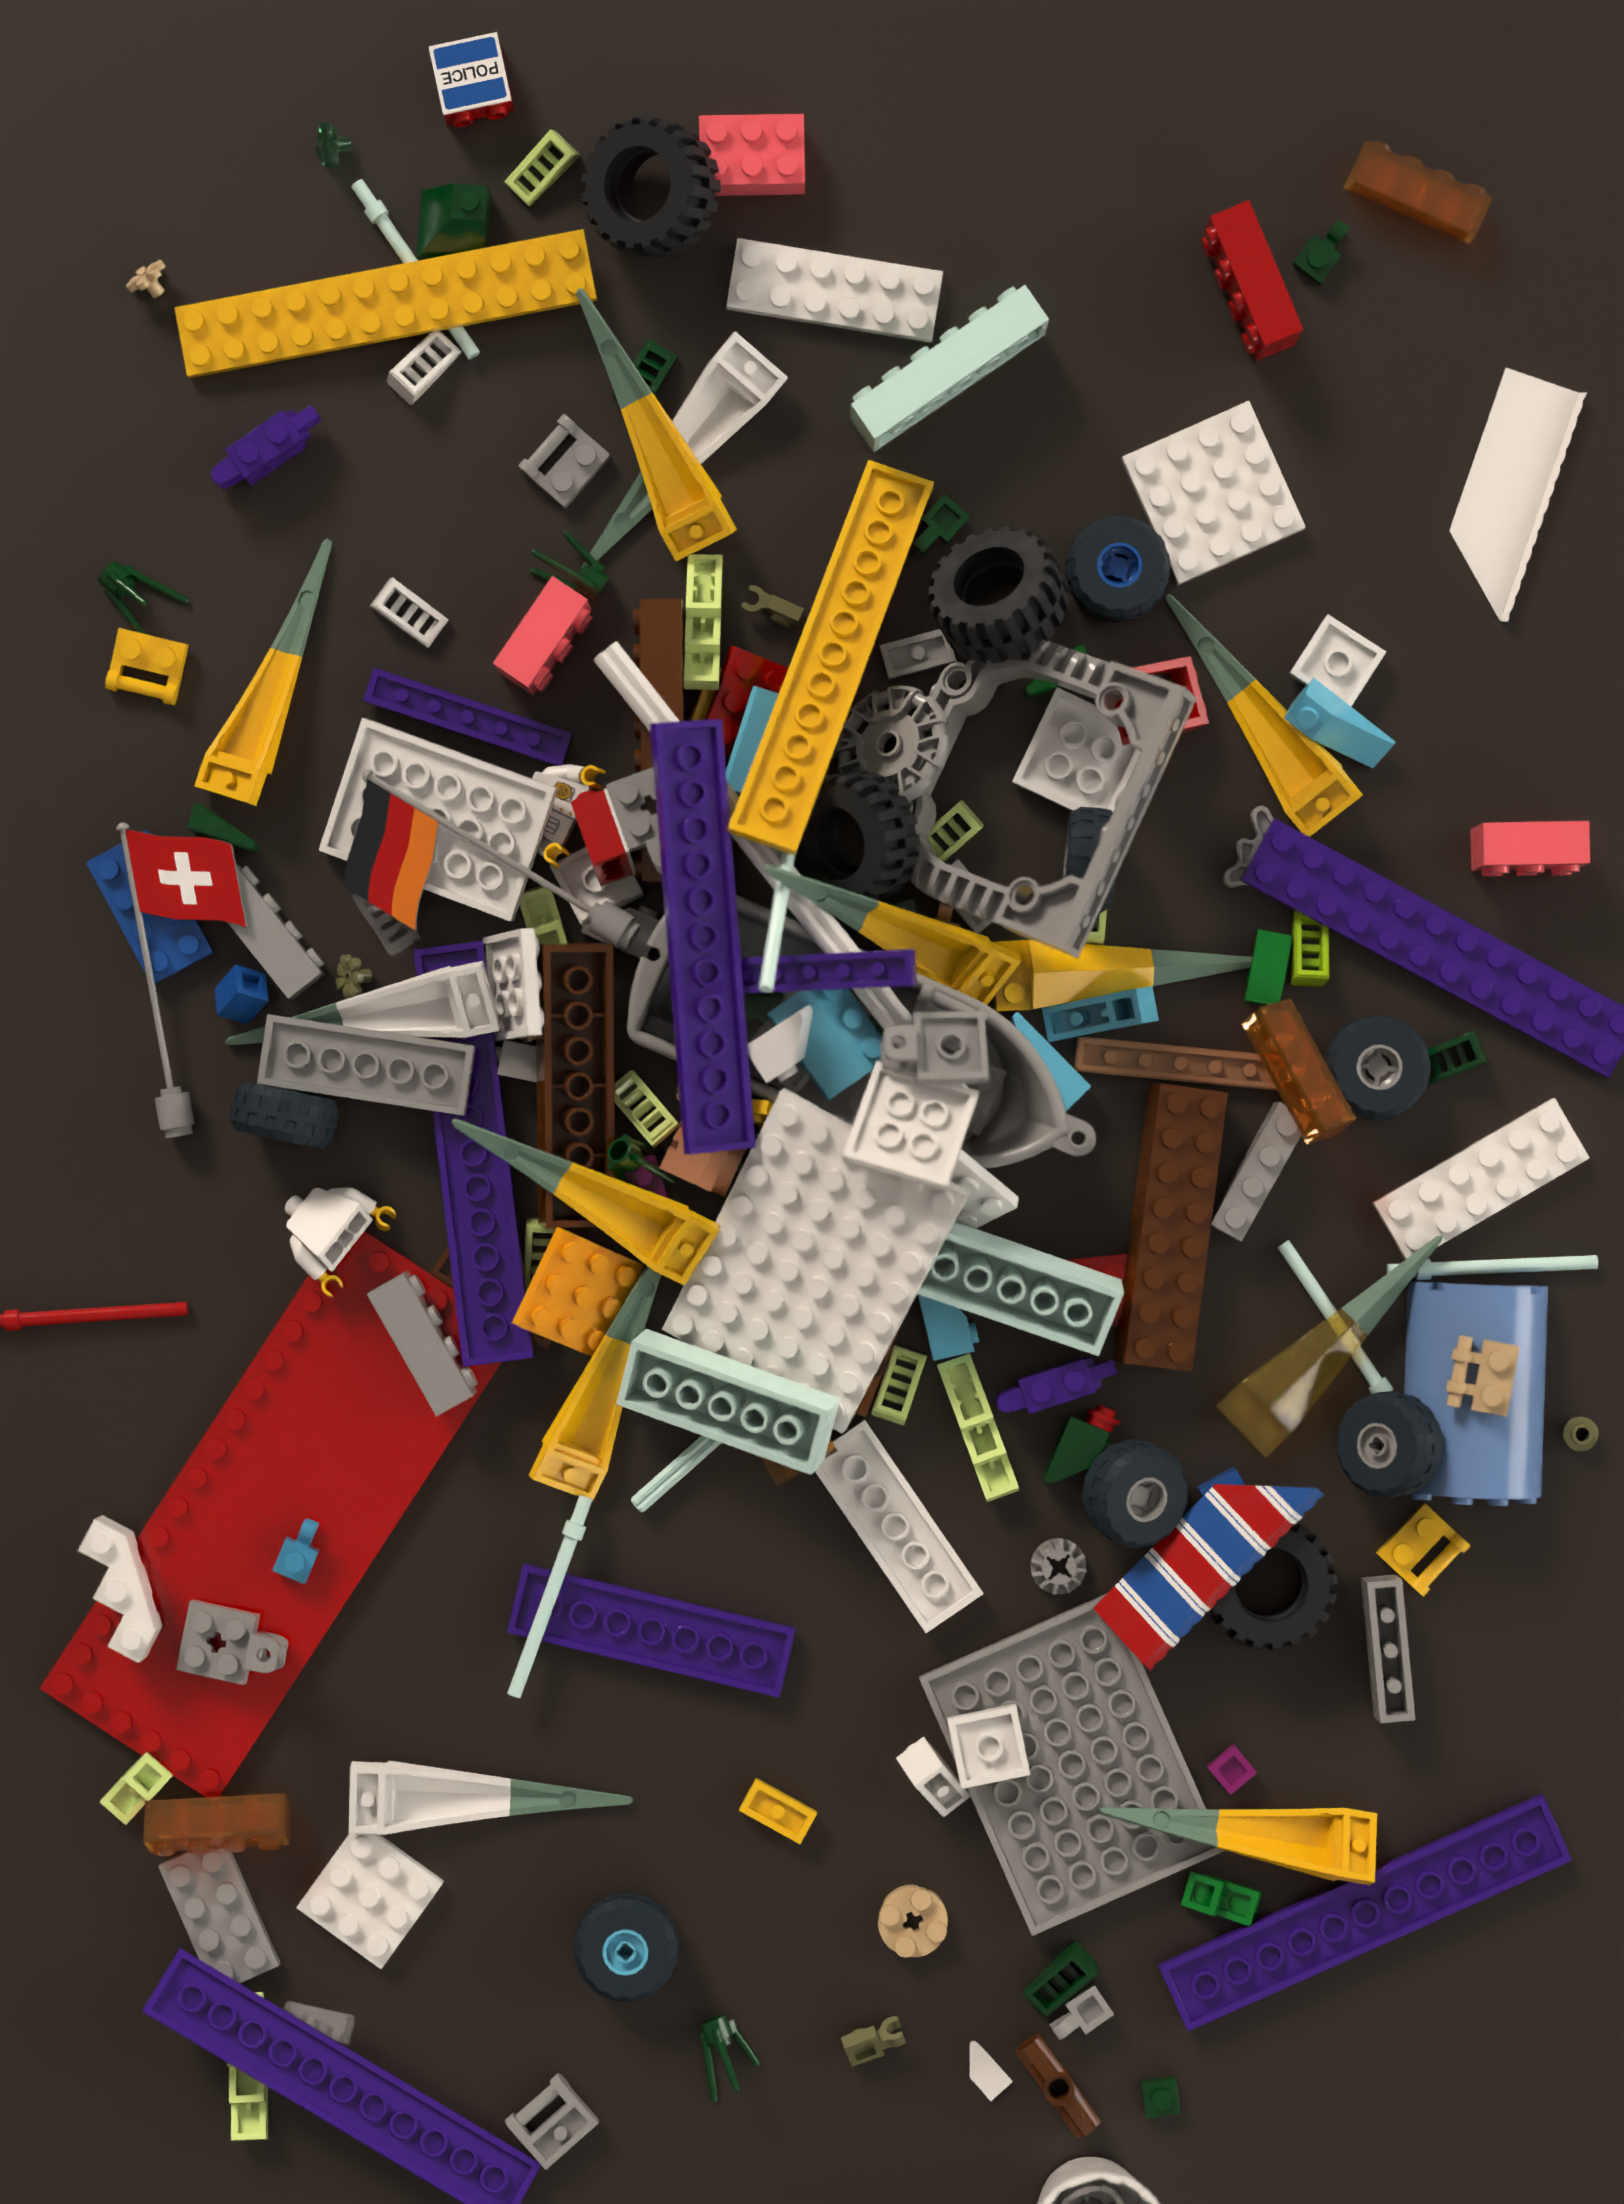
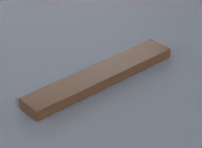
M1078 1036L1074 1069L1077 1072L1283 1091L1286 1056Z

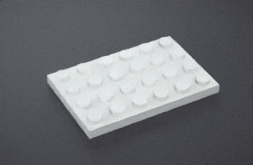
M362 718L319 851L347 861L362 816L366 783L362 779V774L365 770H373L372 775L531 870L559 788L370 719ZM439 823L434 860L424 890L502 919L514 921L529 877Z

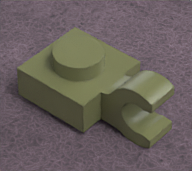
M750 585L749 592L756 594L759 597V601L755 605L743 602L741 607L745 612L756 614L766 610L767 613L772 614L770 619L779 625L788 628L791 623L796 626L800 625L804 616V608L773 594L769 595L758 586Z
M897 2016L885 2019L877 2031L873 2025L868 2028L856 2029L851 2034L841 2037L844 2050L852 2067L884 2056V2049L899 2047L906 2043L902 2031L890 2034L893 2030L901 2028Z

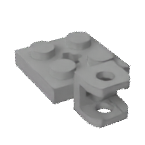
M652 767L608 783L606 787L630 853L647 847L656 870L662 875L657 813L650 815L648 810L642 811L641 809L646 804V799L652 798L656 801L654 770Z
M913 1012L912 1025H894L884 1030L883 1039L880 1042L881 1066L889 1071H914L915 1068L916 1084L987 1083L989 1080L985 1012ZM946 1040H952L953 1046H959L960 1051H955L954 1055H948L945 1051H942L941 1047L945 1046Z
M191 1600L189 1602L176 1670L244 1685L247 1683L249 1670L269 1673L284 1667L289 1642L281 1635L261 1630L257 1631L261 1614L199 1600ZM219 1632L221 1633V1640L226 1641V1647H221L218 1651H215L213 1645L210 1644V1639ZM267 1649L270 1652V1657L267 1655Z

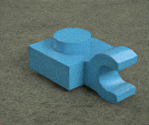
M306 1518L299 1531L297 1540L287 1536L272 1571L305 1584L320 1551L310 1546L320 1523Z

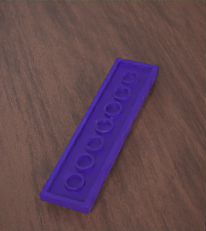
M527 1563L523 1564L507 1633L528 1637L552 1569ZM566 1573L541 1641L780 1698L796 1628Z

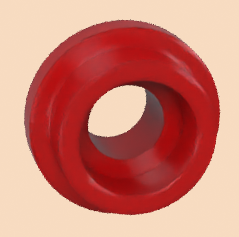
M1097 1404L1095 1410L1088 1408L1086 1411L1089 1414L1087 1423L1112 1433L1114 1426H1119L1120 1421L1114 1418L1116 1411Z

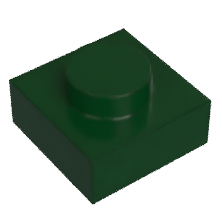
M1175 2076L1140 2080L1146 2119L1181 2114Z

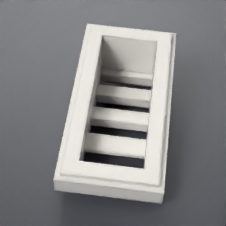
M441 331L431 332L389 372L387 383L405 401L412 405L460 356L462 351ZM433 343L447 355L444 359L430 348ZM422 354H424V355H425L427 358H429L436 366H435L434 368H432V367H431L422 357H420V356H421ZM413 364L426 375L424 378L411 368Z
M393 577L387 581L370 605L371 608L427 648H429L449 620ZM394 591H396L400 596L391 608L388 609L384 605ZM407 599L411 602V605L400 618L396 613ZM417 608H420L423 613L413 626L409 625L407 622ZM431 616L435 620L423 635L419 630L428 617Z

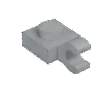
M1092 1983L1065 2002L1066 2007L1070 2011L1069 2013L1056 2018L1049 2025L1058 2039L1061 2040L1079 2026L1086 2035L1113 2016L1114 2013Z

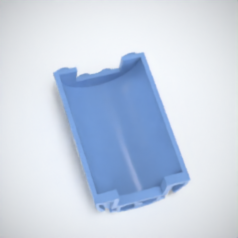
M1410 1281L1408 1283L1404 1394L1413 1395L1420 1399L1434 1413L1433 1415L1442 1431L1443 1453L1438 1471L1431 1479L1432 1481L1426 1487L1411 1494L1410 1499L1432 1500L1433 1495L1452 1497V1504L1472 1505L1473 1498L1487 1499V1505L1508 1506L1509 1499H1515V1503L1537 1504V1498L1541 1497L1548 1286L1450 1284ZM1459 1335L1473 1337L1471 1351L1481 1353L1483 1339L1520 1346L1507 1416L1471 1410L1473 1396L1463 1394L1461 1408L1446 1405L1449 1391L1445 1390L1447 1380H1451L1454 1359H1451L1453 1348L1457 1349ZM1468 1364L1465 1383L1475 1384L1479 1364Z

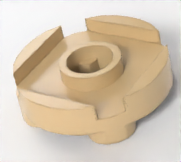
M904 1885L890 1892L883 1901L878 1917L879 1932L884 1943L899 1956L905 1958L925 1956L933 1952L947 1935V1911L943 1901L935 1892L918 1887V1885ZM910 1912L914 1916L921 1915L923 1918L919 1922V1928L913 1930L912 1927L906 1928L903 1924L907 1921L906 1914Z

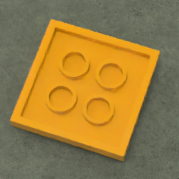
M557 1226L512 1323L579 1352L593 1356L638 1281L645 1265Z

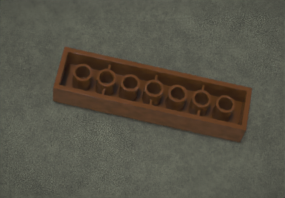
M640 599V609H633V630H635V635H640V644H633L634 664L678 720L685 721V620L682 599ZM634 714V735H636V739H641V749H634V768L636 773L653 767L651 733L639 717ZM652 798L646 799V804L641 808L642 811L648 810L650 815L656 814V801ZM647 847L642 848V855H635V874L637 879H642L645 887H663L662 875L656 870Z
M539 944V954L536 957L537 972L540 973L542 979V988L539 992V1006L544 1012V1025L541 1028L542 1035H536L537 1149L615 1178V1174L607 1168L610 1162L607 1158V1151L610 1144L615 1140L613 944ZM538 1184L539 1225L544 1228H557V1226L560 1228L597 1227Z
M1149 1083L1123 1281L1124 1295L1122 1297L1121 1316L1118 1320L1114 1361L1192 1372L1228 1097L1227 1092Z

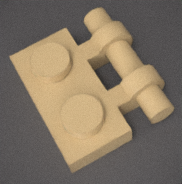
M1459 1335L1457 1349L1453 1348L1451 1359H1454L1451 1380H1447L1445 1390L1449 1391L1446 1405L1461 1408L1463 1394L1473 1396L1471 1410L1507 1416L1520 1346L1483 1339L1481 1353L1471 1351L1473 1337ZM1469 1363L1479 1364L1475 1384L1465 1383Z

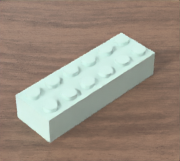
M1026 285L1018 290L1014 286L1007 289L997 298L999 303L987 310L984 306L978 309L968 318L970 323L961 329H958L957 326L952 327L940 336L941 343L932 349H929L928 346L923 347L911 356L912 362L903 369H900L899 366L892 368L882 376L883 382L874 389L867 386L853 396L852 399L855 402L851 404L850 419L873 453L1045 335L1049 318Z
M954 1222L917 1294L1099 1356L1124 1291L1122 1279Z
M645 1329L631 1342L616 1404L812 1475L824 1462L841 1398Z

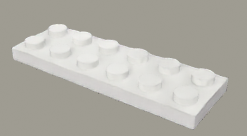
M737 238L726 309L932 343L943 271Z
M1551 1098L1377 1199L1372 1204L1406 1260L1436 1236H1443L1442 1241L1438 1245L1440 1246L1588 1160L1589 1156L1556 1099Z
M865 1419L828 1444L824 1462L815 1470L816 1474L925 1633L984 1594Z

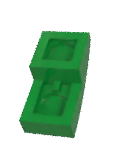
M1261 929L1257 930L1251 966L1247 974L1243 1003L1278 1009L1292 941L1291 935Z
M1190 1871L1181 1905L1211 1916L1218 1915L1250 1927L1255 1920L1262 1891L1211 1875Z

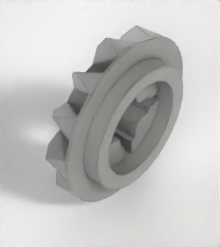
M1063 1538L1045 1541L1035 1550L1031 1559L1033 1579L1041 1589L1054 1595L1070 1593L1081 1585L1087 1572L1086 1559L1082 1550L1072 1541ZM1069 1555L1066 1559L1065 1567L1071 1575L1068 1577L1066 1574L1063 1575L1059 1572L1049 1579L1053 1567L1046 1558L1049 1556L1052 1560L1060 1561Z

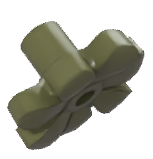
M350 954L340 957L337 974L341 977L335 980L337 990H343V996L346 999L361 995L362 988L360 983H370L372 981L371 970L360 969L361 960L359 958H352Z

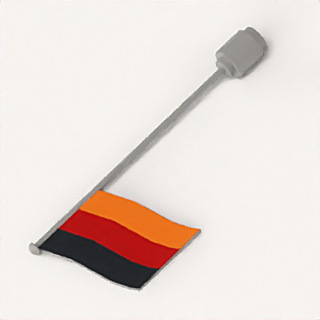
M365 770L363 772L362 779L366 783L362 816L347 858L345 872V888L417 931L419 902L434 860L440 823L588 913L586 921L590 923L588 930L613 944V946L617 948L622 946L628 949L635 940L641 925L635 922L636 918L607 900L602 905L596 903L593 907L588 906L372 775L373 770Z

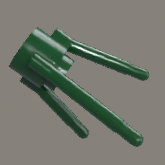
M569 531L563 533L564 537L591 566L590 568L583 565L579 573H576L536 549L531 551L534 557L574 581L572 583L536 568L530 569L532 575L549 581L554 576L585 598L588 596L595 600L609 578L602 573L605 566L596 561Z
M113 561L104 568L98 578V582L106 588L104 594L114 602L136 632L146 634L119 597L123 598L129 595L141 606H147L148 602L133 589L136 583L133 578L184 604L189 603L187 597L137 572L129 564L123 567L117 561Z
M626 1134L610 1144L607 1151V1158L610 1162L607 1168L616 1175L618 1180L630 1184L623 1171H636L641 1166L670 1184L675 1182L672 1176L645 1160L641 1151L644 1150L663 1155L665 1154V1149L658 1146L653 1148L650 1144L634 1140Z
M726 2014L714 2016L700 2023L702 2031L698 2033L703 2046L708 2085L713 2102L718 2100L710 2045L713 2050L718 2049L727 2076L735 2092H738L740 2087L725 2047L732 2043L730 2036L733 2035L753 2065L756 2067L760 2066L759 2059L738 2030L735 2020L731 2019L728 2021Z

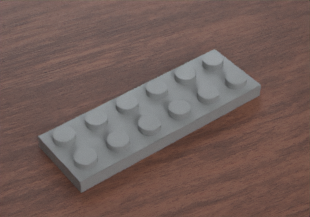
M267 1014L257 1084L466 1116L476 1046Z

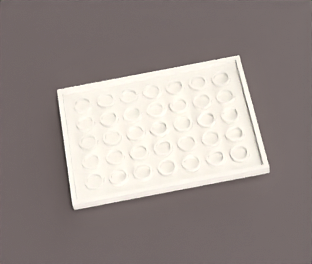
M784 1088L780 1091L755 1141V1148L751 1149L715 1221L719 1224L718 1234L685 1286H683L662 1330L685 1343L841 1398L833 1429L843 1434L848 1428L970 1192L951 1181L947 1191H943L844 1161L843 1153L853 1126Z

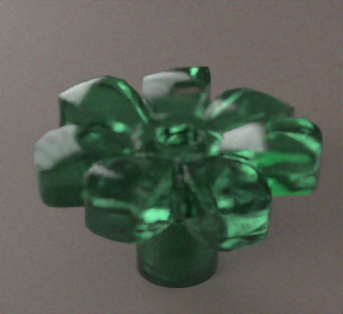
M321 122L319 124L317 141L321 145L315 148L317 158H322L323 165L326 168L337 166L339 163L338 153L350 151L351 140L349 137H337L336 126H330L329 122Z

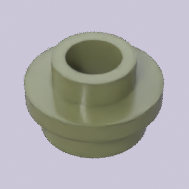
M1573 1417L1563 1428L1564 1442L1575 1451H1587L1598 1440V1428L1587 1417ZM1579 1428H1585L1587 1431V1436L1582 1441L1576 1438V1431Z

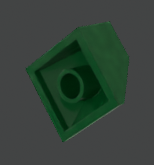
M452 183L422 190L417 246L418 261L488 247L492 198L488 186Z

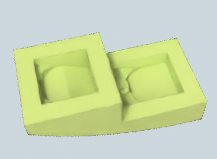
M146 1752L102 1797L100 1803L127 1825L138 1811L167 1783L173 1774Z

